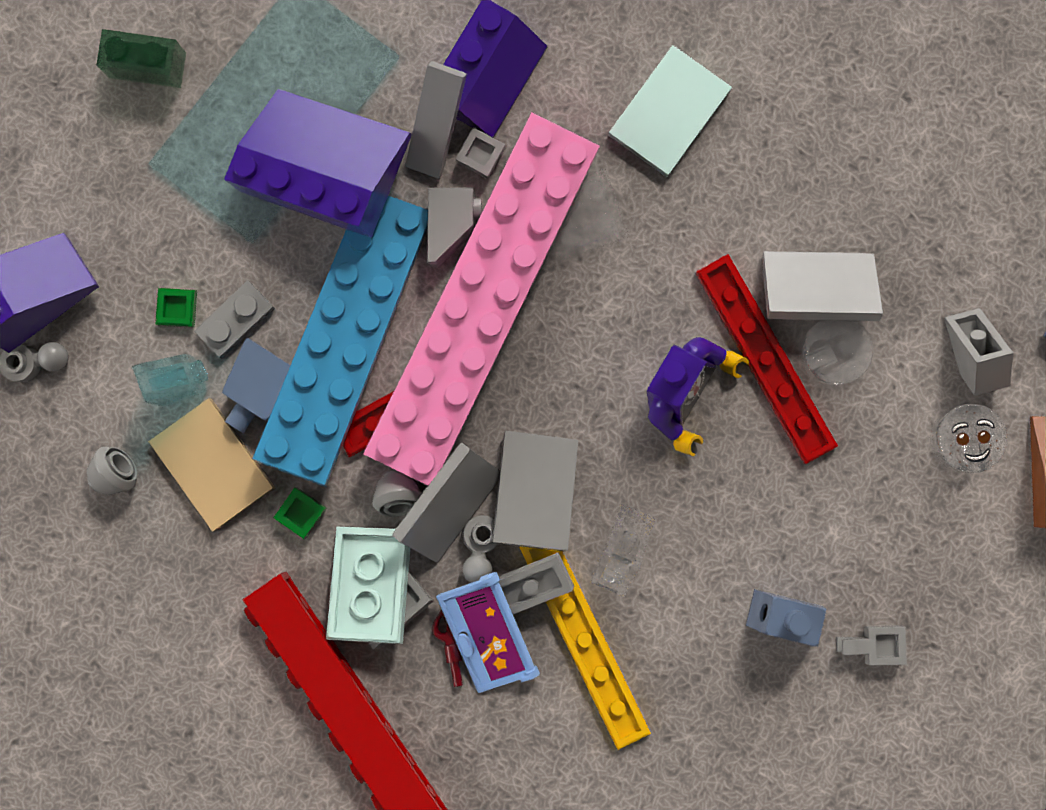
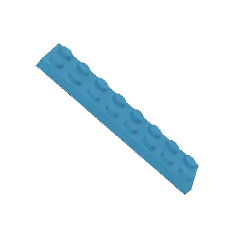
M388 196L372 238L346 229L253 456L254 461L324 487L327 486L428 229L427 209Z

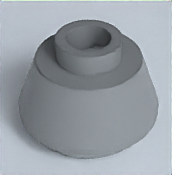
M109 446L101 447L95 452L87 468V481L94 491L105 495H112L128 491L136 484L137 469L133 460L126 452L117 447Z
M397 470L389 471L377 482L372 506L384 516L396 517L407 515L422 495V492L413 478Z

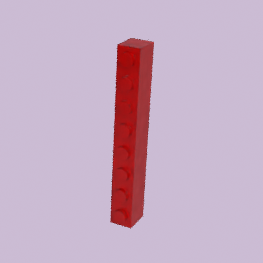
M287 571L280 573L242 599L247 606L244 608V612L249 621L255 627L260 625L268 637L265 639V643L269 651L276 658L281 656L289 668L286 670V674L290 682L296 689L302 688L310 699L307 705L313 716L318 721L322 719L331 730L328 736L334 747L339 752L345 751L352 761L349 766L355 778L361 784L366 782L372 791L371 800L377 810H448L335 642L326 639L327 630Z

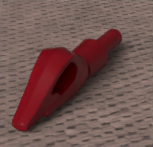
M440 610L433 622L432 633L436 639L445 644L446 663H450L454 687L462 686L463 682L459 661H462V655L448 623L445 633H441L438 630L439 622L444 616L442 610Z

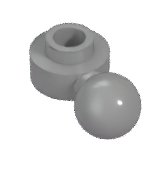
M57 342L44 344L38 352L30 346L20 345L10 353L5 350L0 356V370L9 380L28 382L38 375L41 367L47 371L63 369L68 362L69 356L66 348ZM16 357H18L20 360V364L15 369L14 360Z
M484 515L470 519L462 530L463 542L472 551V555L463 564V575L470 583L480 580L481 576L492 573V565L486 558L487 552L493 550L498 545L492 543L494 519ZM479 527L487 529L489 533L487 540L480 541L476 537V531Z

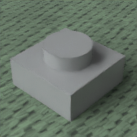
M473 127L455 160L456 163L489 179L506 147L504 143Z

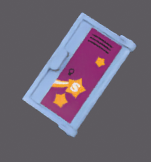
M497 572L481 576L480 580L436 596L478 693L518 680L525 682L536 678L540 674L537 666H534L505 598Z

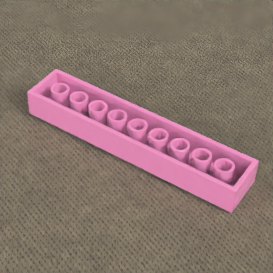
M531 112L370 439L364 455L423 484L429 485L446 463L597 155L599 145Z

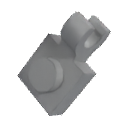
M864 626V637H836V652H842L843 655L865 654V664L869 666L907 665L905 626Z

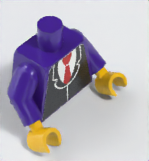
M701 337L691 339L683 348L677 345L671 347L648 386L647 398L649 421L668 439L674 440L675 450L690 456L696 455L691 451V444L693 441L703 444V438L700 435L683 430L682 425L716 367L719 365L722 371L735 378H741L742 376L736 373V367L742 361L749 364L747 358L734 351H726L724 348Z

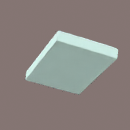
M672 45L609 131L608 136L668 177L732 87Z
M336 527L327 640L403 644L410 548L392 536L395 529Z

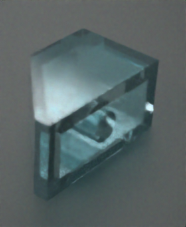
M188 354L132 366L145 403L166 407L207 391L204 382L208 380V375L202 361H195V358Z

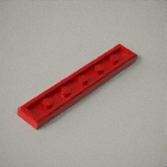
M729 254L696 271V276L741 355L749 360V364H747L802 462L808 464L838 447Z

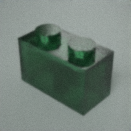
M102 29L96 66L112 79L181 88L186 52L176 39Z

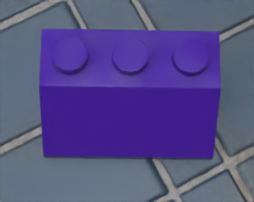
M481 0L443 65L467 73L456 119L494 138L547 49V45L515 14L491 0Z

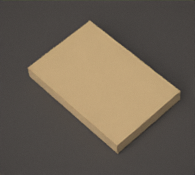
M208 398L148 442L209 528L214 532L275 487L259 464L253 460L252 454L232 426L225 422L226 418L214 401Z

